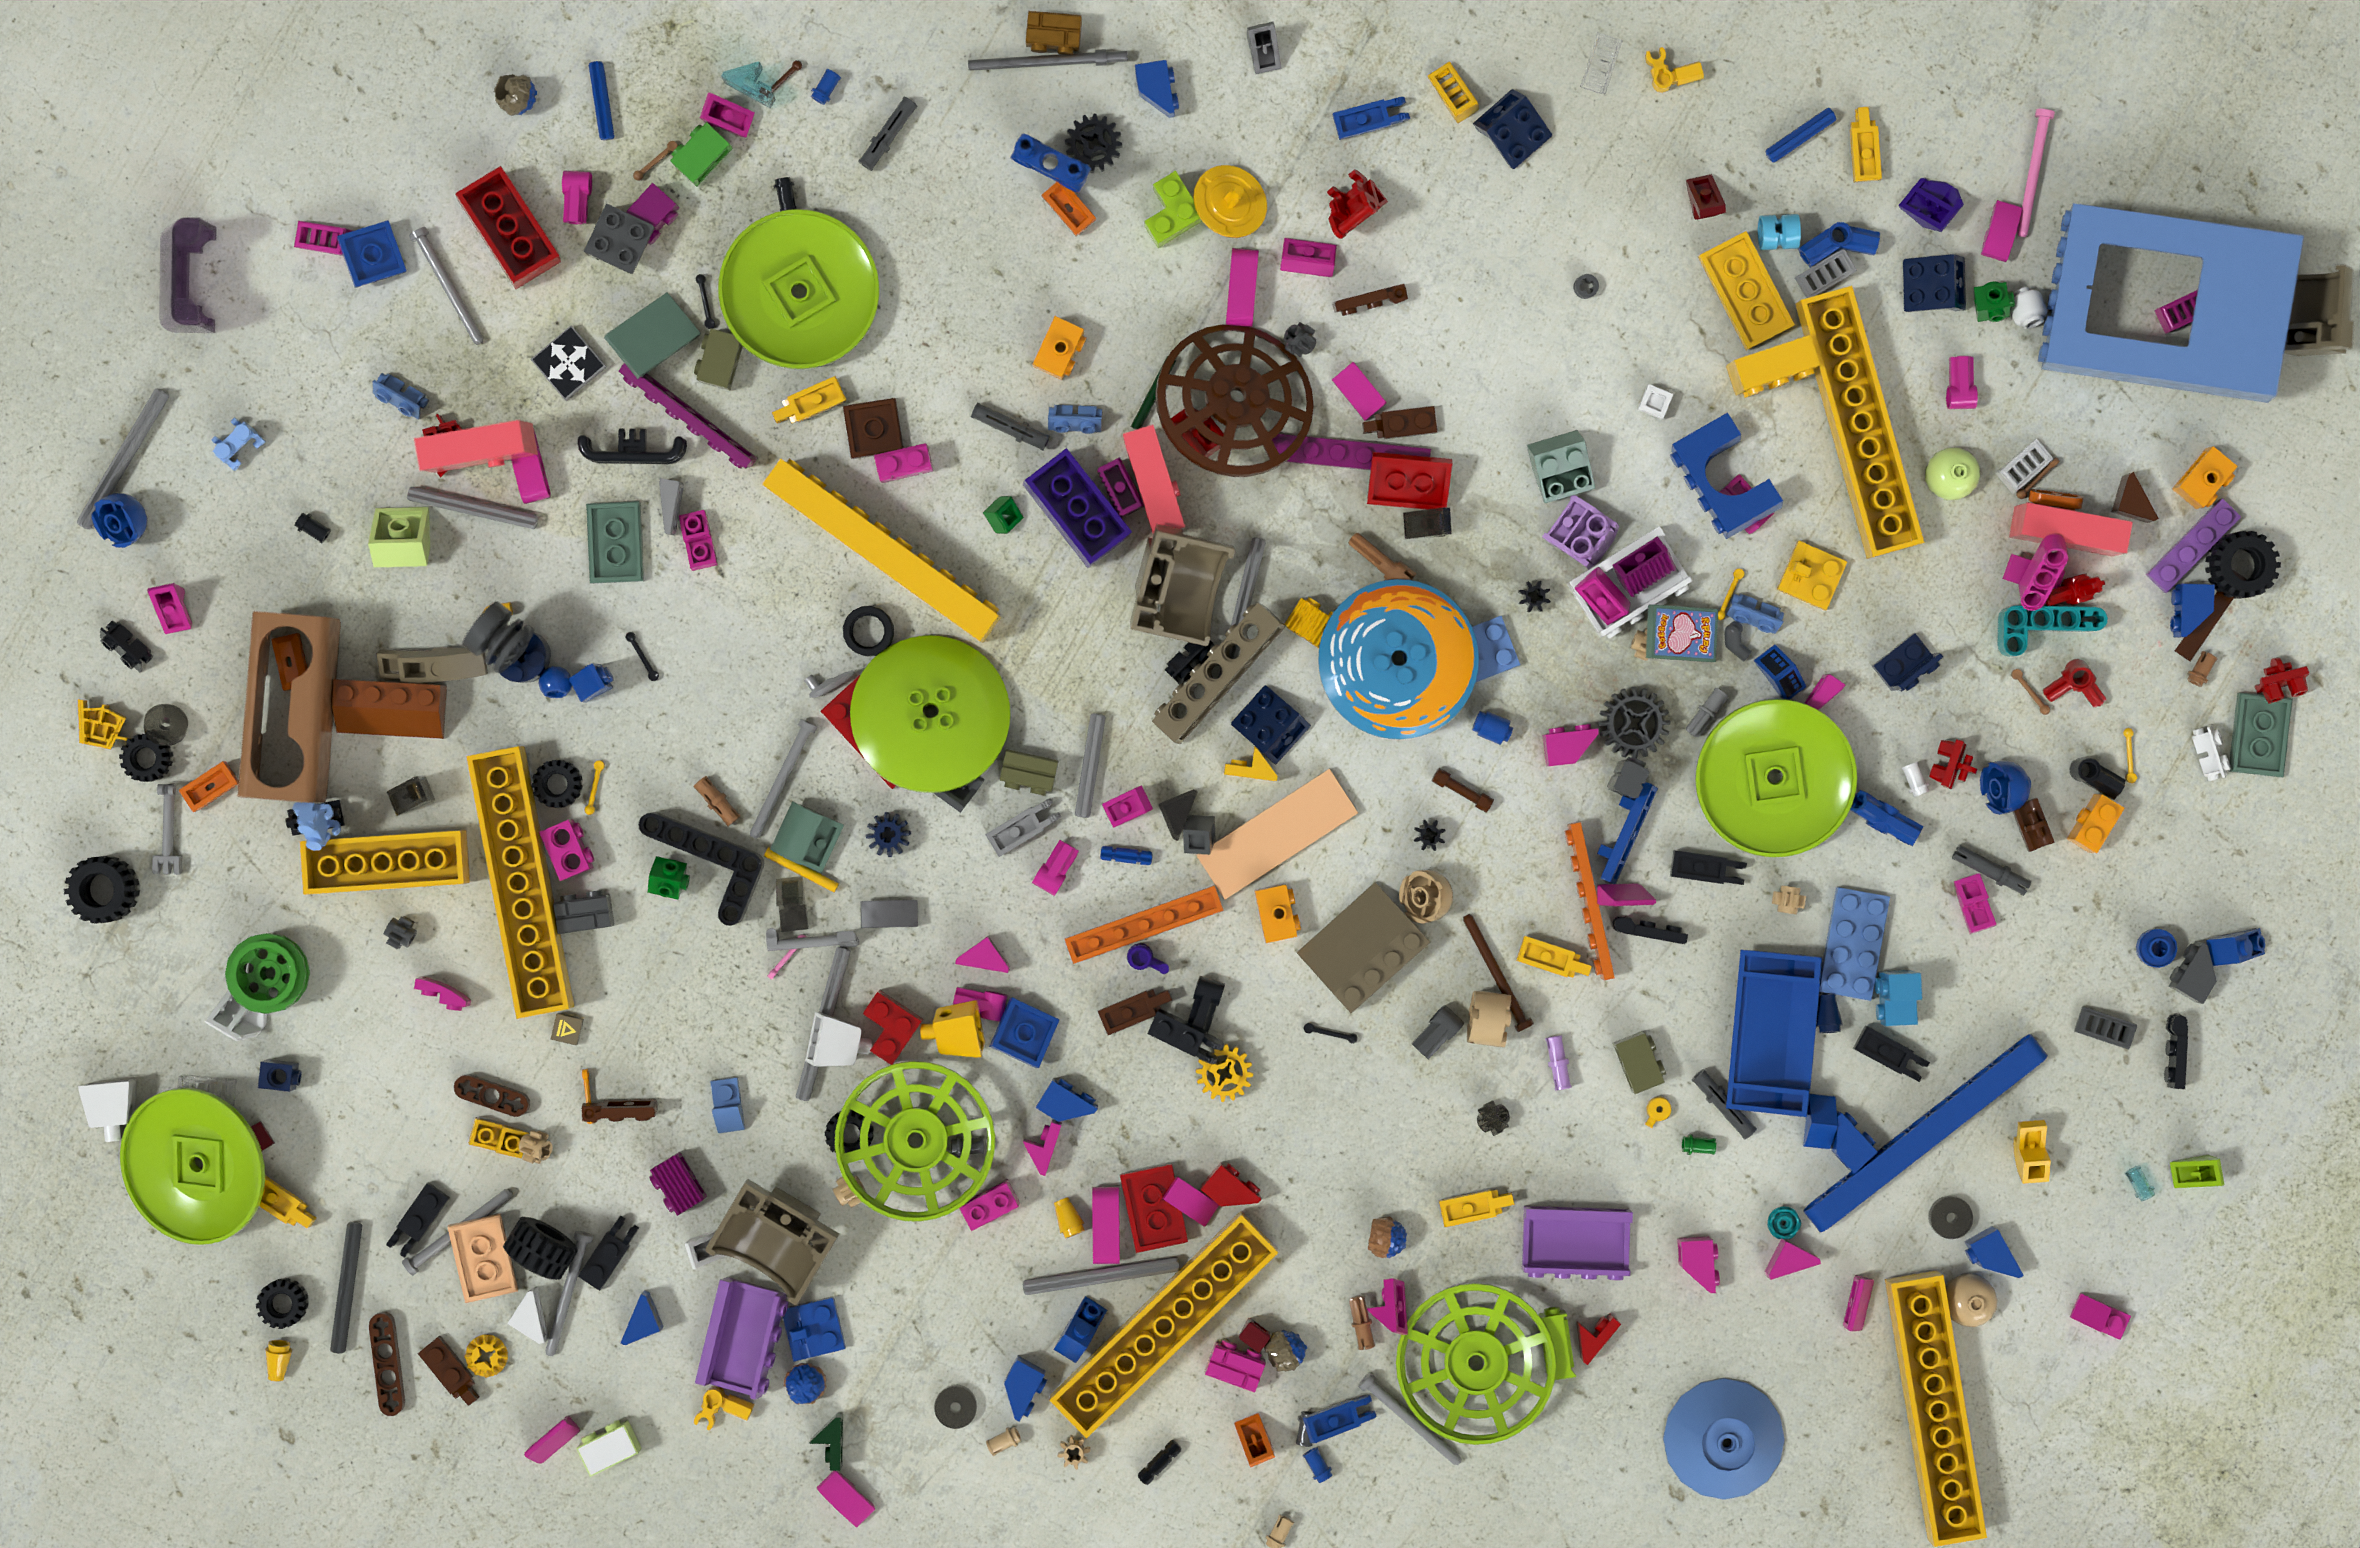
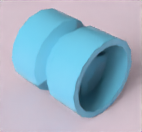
M1783 214L1780 219L1776 215L1759 216L1758 244L1760 250H1775L1779 245L1783 249L1799 248L1801 225L1798 214Z

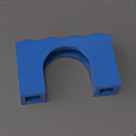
M1728 412L1673 443L1672 454H1670L1674 465L1677 468L1681 467L1686 474L1684 480L1689 489H1695L1698 493L1699 498L1697 500L1704 512L1709 511L1714 520L1711 523L1715 531L1719 535L1722 533L1726 539L1781 509L1783 504L1781 496L1770 479L1743 494L1733 496L1722 494L1709 484L1705 474L1708 463L1715 456L1736 445L1741 440V433Z

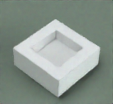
M1648 384L1637 410L1662 420L1673 394Z

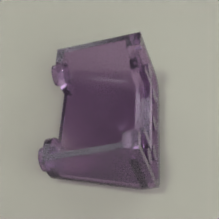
M180 218L166 227L161 233L159 320L162 327L170 332L215 333V320L206 317L202 312V306L189 299L190 253L203 254L205 243L216 240L217 227L201 218Z

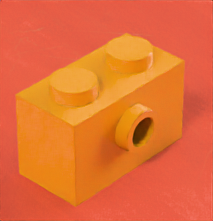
M1055 316L1033 362V367L1060 380H1063L1065 375L1070 376L1076 363L1072 358L1076 351L1081 352L1087 339L1083 336L1084 329Z
M2214 446L2205 448L2172 490L2195 509L2205 506L2208 508L2217 499L2218 495L2216 492L2220 487H2226L2235 477L2233 472L2238 466Z
M2094 794L2086 808H2082L2077 815V822L2068 835L2067 840L2088 853L2097 854L2125 808L2103 794Z
M1282 884L1254 890L1265 942L1270 943L1297 937L1296 931L1301 930L1298 914H1292L1291 905L1295 904L1293 889H1287V885Z

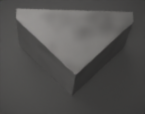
M1274 21L1247 27V39L1255 74L1281 69Z

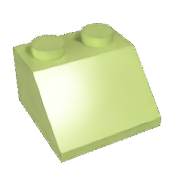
M429 507L375 508L368 541L373 567L427 566L430 553Z

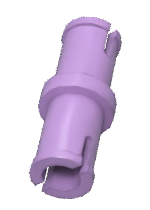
M1562 1035L1545 1038L1550 1057L1548 1066L1552 1068L1555 1091L1572 1088L1567 1068L1569 1059L1565 1058Z

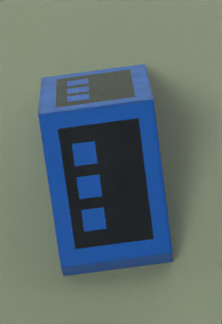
M1775 644L1753 660L1782 699L1790 700L1807 687L1797 666Z
M644 1290L640 1295L620 1344L628 1345L657 1333L663 1328L650 1292Z

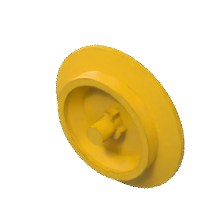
M1230 165L1216 166L1203 173L1195 185L1193 195L1195 209L1203 223L1212 231L1222 236L1240 238L1252 234L1263 223L1267 213L1266 196L1260 183L1247 171Z

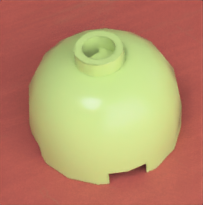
M1958 447L1946 448L1935 453L1925 469V481L1929 490L1946 501L1959 500L1968 496L1977 487L1980 479V467L1976 458L1969 451Z

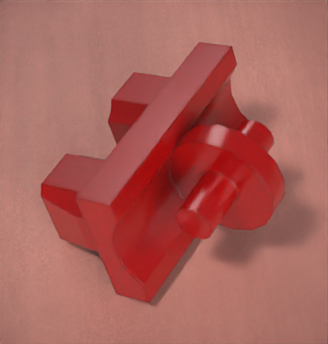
M2276 657L2271 659V667L2264 668L2266 677L2260 678V684L2254 686L2257 694L2263 692L2268 704L2278 702L2284 698L2281 687L2285 686L2289 687L2292 697H2298L2306 694L2308 691L2305 678L2309 675V670L2307 666L2292 670L2290 662L2282 663L2281 659Z
M1957 739L1955 742L1941 740L1937 754L1950 759L1947 767L1933 764L1929 777L1941 783L1943 787L1952 790L1958 770H1961L1958 780L1963 782L1966 781L1968 773L1976 774L1978 769L1971 766L1973 756L1966 754L1963 764L1961 763L1967 744Z

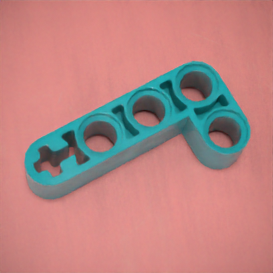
M2023 606L2006 607L2001 610L1998 616V650L2007 657L2019 656L2027 649L2028 631H2099L2106 626L2108 617L2106 612L2098 607L2042 606L2034 611L2027 610ZM2011 611L2018 615L2016 625H2012L2008 621V614ZM2038 611L2043 613L2045 618L2041 626L2037 625L2034 620V616ZM2064 612L2071 616V623L2068 626L2063 625L2061 622V615ZM2092 616L2097 618V622H2081V617ZM2011 637L2016 639L2018 647L2014 652L2010 651L2007 647V642Z

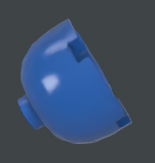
M113 493L94 504L96 506L95 511L92 512L94 527L104 540L109 538L114 542L112 546L125 548L142 537L147 527V515L142 504L135 497L129 494Z
M2011 761L1988 763L1989 766L1983 768L1980 776L1981 794L1983 796L1987 793V798L1990 802L1985 803L1988 809L1999 815L2020 809L2027 802L2031 789V780L2025 770L2019 764Z

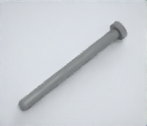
M422 227L413 231L409 237L412 242L417 241L472 341L476 345L483 343L480 331L426 237L429 234L426 227Z
M800 719L798 725L801 728L750 831V836L756 839L760 837L810 732L815 733L817 726L808 721Z
M504 1189L461 1222L486 1217L509 1200L512 1192L509 1189ZM449 1232L445 1233L412 1259L407 1257L402 1261L404 1268L410 1275L414 1276L418 1273L420 1265L451 1243Z
M575 1231L573 1237L577 1240L575 1246L578 1252L569 1266L545 1350L547 1356H554L556 1354L587 1243H592L593 1235L587 1232Z
M1369 1372L1358 1385L1363 1391L1368 1389L1453 1465L1460 1464L1462 1461L1461 1457L1374 1381L1375 1376Z

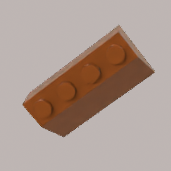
M333 679L332 709L337 733L444 739L447 686Z

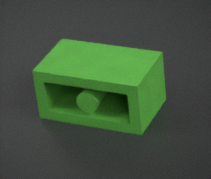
M707 122L703 126L701 124L698 125L691 132V139L685 145L680 144L671 154L673 158L670 162L696 187L733 149Z

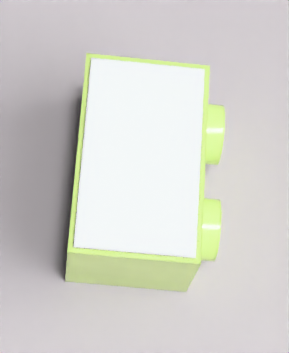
M616 1420L605 1426L606 1431L598 1435L594 1431L581 1438L582 1443L576 1449L590 1477L640 1452L642 1447L628 1420L622 1423Z

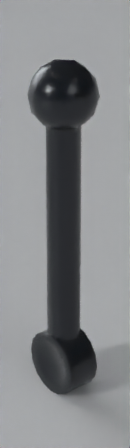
M698 274L695 281L699 284L706 316L704 325L708 329H713L715 321L711 319L704 285L706 278L703 274Z
M628 632L625 638L628 642H631L649 672L648 678L651 681L658 680L659 673L652 669L635 640L636 635L633 632Z
M1306 1023L1303 1028L1306 1033L1316 1032L1348 1040L1351 1044L1356 1043L1358 1040L1357 1035L1354 1033L1347 1035L1314 1027L1311 1023Z

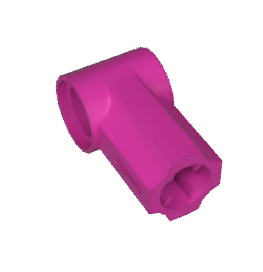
M564 170L562 175V193L564 194L563 222L575 225L587 224L588 198L592 193V173Z
M1950 357L1949 385L1946 390L1947 408L1976 409L1978 392L1976 385H1974L1973 357Z
M1059 840L1047 862L1042 864L1032 884L1055 896L1079 850Z
M957 987L953 1005L977 1000L981 1018L1000 1022L1005 1011L1008 995Z

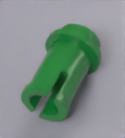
M1692 1134L1683 1136L1682 1152H1687V1155L1692 1153L1715 1155L1716 1138L1693 1137Z

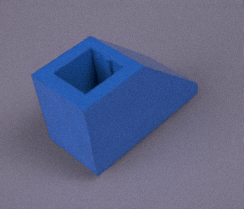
M1166 60L1135 64L1139 96L1167 117H1175L1174 110L1179 109L1177 93L1172 94L1170 83H1175L1173 67H1167Z
M2175 585V589L2172 590L2171 603L2175 605L2174 616L2171 617L2170 621L2171 632H2174L2173 638L2187 637L2214 612L2215 585Z
M592 663L569 678L579 700L584 703L613 688L611 684L614 681L609 669L601 664Z
M2260 928L2220 935L2206 940L2213 966L2242 963L2265 954V939L2261 934Z
M1053 1078L1036 1108L1060 1122L1094 1114L1098 1106L1094 1104L1096 1099L1089 1094L1082 1092L1079 1095L1072 1090L1073 1085L1062 1078L1057 1081Z
M1837 1111L1838 1127L1831 1151L1849 1171L1855 1174L1878 1152L1873 1147L1876 1142L1865 1131L1861 1134L1855 1128L1858 1123L1848 1112L1843 1115Z
M1085 1296L1053 1350L1077 1363L1089 1346L1107 1309Z
M1017 1356L1004 1381L1014 1418L1019 1422L1023 1415L1025 1417L1029 1416L1035 1404L1031 1401L1035 1392L1040 1394L1047 1382V1379L1044 1378L1046 1370L1020 1356Z

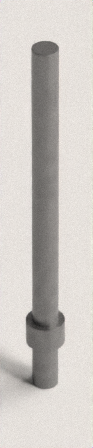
M1106 49L1095 50L1094 53H1077L1073 55L1060 54L968 60L969 71L1092 63H1096V66H1104L1109 62L1128 61L1127 51L1106 52Z

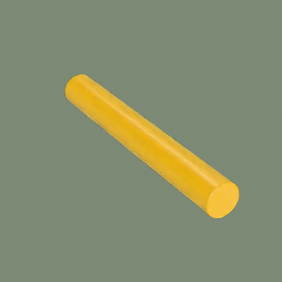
M770 847L767 848L764 857L835 893L839 885L836 881L802 864L799 865L773 852Z

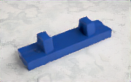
M1648 782L1642 783L1641 793L1635 800L1622 796L1619 806L1630 810L1614 848L1612 849L1601 844L1597 853L1609 859L1601 879L1611 884L1617 883L1658 790L1656 786Z

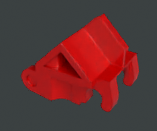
M1356 169L1348 174L1355 181L1351 185L1352 189L1344 193L1334 186L1327 191L1328 195L1334 198L1329 203L1331 214L1328 220L1333 233L1339 239H1343L1347 233L1388 203L1371 179L1367 180Z

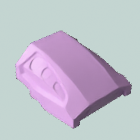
M1572 495L1569 504L1549 532L1544 533L1542 538L1589 570L1601 560L1615 540L1619 525L1576 495Z

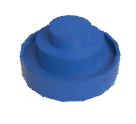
M2149 929L2142 933L2137 940V956L2147 966L2155 968L2165 967L2176 957V940L2166 930Z

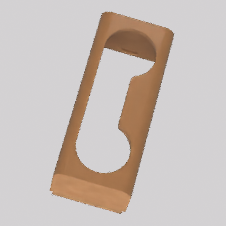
M252 612L238 797L309 803L326 802L334 716L332 709L333 679L337 678L340 619ZM290 626L301 630L309 638L313 649V657L309 668L301 676L293 679L291 683L288 735L301 747L304 755V767L298 779L292 784L275 788L259 780L265 680L268 675L271 631L279 627Z

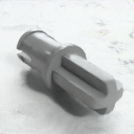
M1715 687L1703 706L1699 705L1698 708L1700 710L1686 727L1687 732L1696 738L1699 737L1710 721L1717 718L1715 715L1726 700L1729 699V696Z

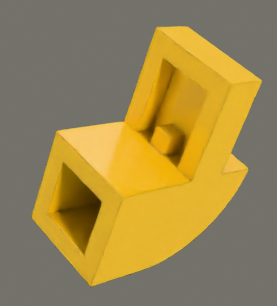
M2045 1120L2018 1122L2017 1137L2013 1139L2016 1168L2022 1184L2049 1182L2051 1160L2045 1148L2047 1134Z

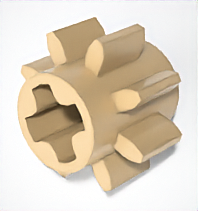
M1645 628L1644 632L1637 630L1630 646L1631 649L1636 650L1634 656L1645 661L1648 660L1646 658L1647 628Z
M1781 885L1780 892L1774 891L1772 904L1778 905L1777 912L1797 915L1798 908L1804 909L1806 896L1800 895L1801 888Z
M531 1130L530 1134H525L519 1142V1150L524 1153L522 1160L532 1164L534 1162L541 1164V1161L548 1159L552 1152V1143L547 1141L549 1134L539 1130L537 1132Z
M854 1176V1178H855V1180L857 1181V1183H858V1184L862 1187V1189L866 1192V1190H865V1188H864L862 1182H861L860 1179L858 1178V1176ZM844 1178L837 1179L836 1183L838 1186L833 1188V1192L842 1206L848 1203L851 1208L861 1203L860 1199L850 1190Z
M1070 1435L1068 1443L1060 1442V1446L1064 1451H1060L1057 1456L1059 1458L1064 1457V1467L1071 1464L1078 1470V1464L1081 1461L1086 1464L1088 1463V1459L1084 1454L1090 1452V1447L1083 1446V1437L1078 1441L1074 1440L1073 1435ZM1078 1448L1079 1456L1075 1454L1073 1457H1070L1069 1449L1074 1450Z

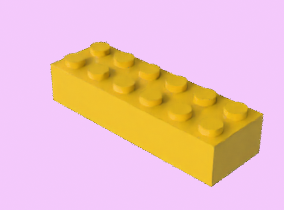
M466 830L329 839L325 847L322 846V849L319 851L307 848V841H300L303 895L470 883Z

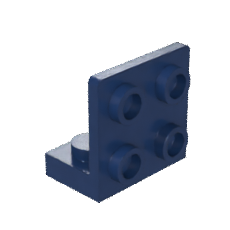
M1511 89L1473 123L1478 132L1490 138L1512 169L1519 166L1552 136V133L1528 98L1514 89Z
M1949 254L1904 259V311L1917 312L1940 309L1966 311L1965 257Z
M1913 633L1872 665V667L1891 691H1908L1920 682L1918 680L1919 676L1925 673L1930 674L1941 665L1938 661L1943 658V655L1941 653L1931 654L1916 633Z
M1266 685L1262 687L1231 722V725L1256 746L1275 765L1311 726L1296 710Z

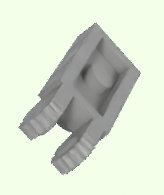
M1051 798L1034 808H1028L985 834L998 857L1045 830L1044 827L1061 818L1059 812L1048 816L1041 823L1037 818V812L1051 806L1053 803Z

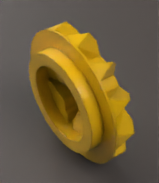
M485 1334L474 1338L468 1344L464 1358L466 1359L467 1368L474 1372L475 1375L487 1378L497 1375L503 1370L507 1363L508 1352L502 1340L496 1336ZM481 1349L485 1352L495 1350L490 1357L491 1363H488L486 1360L477 1362L482 1355Z

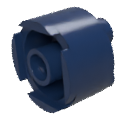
M534 632L524 651L527 653L524 655L525 661L517 660L499 674L512 682L531 683L538 680L543 671L549 668L551 650L547 641L541 635Z

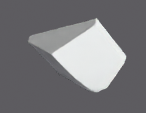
M228 990L205 1023L233 1040L239 1041L258 1036L267 1024V1014L249 1011L237 1003Z

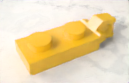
M1858 107L1855 109V122L1850 123L1853 182L1879 181L1882 179L1878 126H1876L1875 120L1870 121L1869 107Z
M833 376L788 396L786 400L782 401L784 407L772 412V415L777 424L788 419L793 424L842 404L847 400L836 376Z
M1525 935L1516 959L1518 962L1574 978L1575 972L1589 976L1592 968L1591 965L1579 962L1581 955L1575 954L1573 951Z
M265 1175L264 1192L259 1206L285 1224L289 1223L295 1226L298 1222L305 1228L311 1227L316 1217L305 1210L308 1205Z
M1497 1189L1439 1200L1444 1227L1497 1217L1496 1215L1502 1213L1501 1207L1515 1205L1512 1192L1498 1195Z

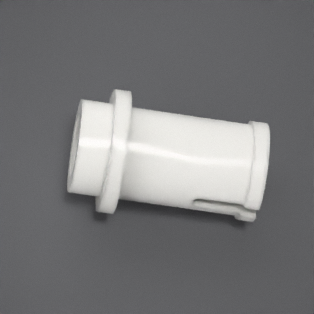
M1918 762L1902 767L1911 789L1909 793L1912 792L1913 796L1916 797L1929 791L1927 787L1929 783L1926 784Z

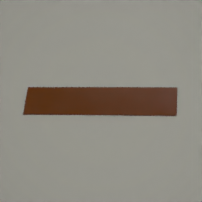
M2232 570L2233 573H2234L2239 579L2244 580V581L2247 580L2245 577H2243L2242 575H2240V574L2237 573L2236 571ZM2216 592L2214 595V612L2187 637H2184L2174 651L2188 661H2191L2234 597H2226L2223 595L2224 592Z

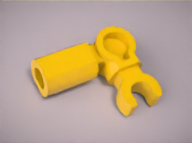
M1663 47L1659 48V59H1653L1650 51H1646L1645 60L1652 67L1650 70L1653 78L1652 86L1657 92H1666L1673 84L1680 86L1704 79L1700 61L1673 68V71L1670 72L1668 65L1664 64L1666 52Z
M711 1386L703 1396L701 1404L703 1410L695 1416L694 1424L697 1425L700 1418H707L709 1421L707 1430H710L715 1424L714 1414L718 1413L720 1407L723 1408L724 1412L748 1421L755 1404L732 1394L729 1396L725 1395L723 1388Z

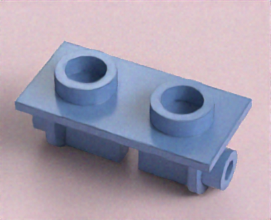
M381 373L377 381L373 380V394L379 401L386 404L389 402L397 407L405 416H413L418 420L420 419V407L424 409L429 402V399L425 398L426 395L411 386L404 393L401 392L405 383L389 373L386 375Z
M1054 404V407H1049L1048 430L1058 433L1081 431L1085 434H1092L1094 432H1101L1102 409H1097V406H1078V414H1073V405Z
M1742 593L1740 595L1734 594L1731 600L1732 606L1727 611L1726 616L1733 618L1736 622L1755 626L1765 633L1775 634L1783 624L1782 619L1784 617V612H1781L1780 608L1762 602L1758 610L1755 609L1758 600Z

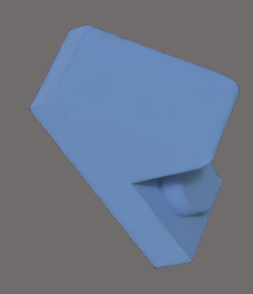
M738 1077L710 1081L714 1104L712 1114L718 1133L745 1130Z

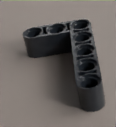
M655 812L644 814L640 818L638 826L641 833L645 836L734 871L718 909V918L721 923L728 926L741 922L764 868L762 856L757 852ZM650 817H654L658 821L659 826L655 832H650L646 828V821ZM674 827H679L683 831V838L679 842H675L671 838V830ZM699 837H704L708 841V848L704 852L697 850L695 842ZM723 847H729L733 852V857L729 862L722 860L720 857V850ZM749 856L754 857L758 863L756 870L753 872L748 871L744 865L746 858ZM738 881L746 883L748 891L744 896H739L735 892L734 888ZM728 906H733L737 909L738 916L734 921L728 920L725 916V909Z

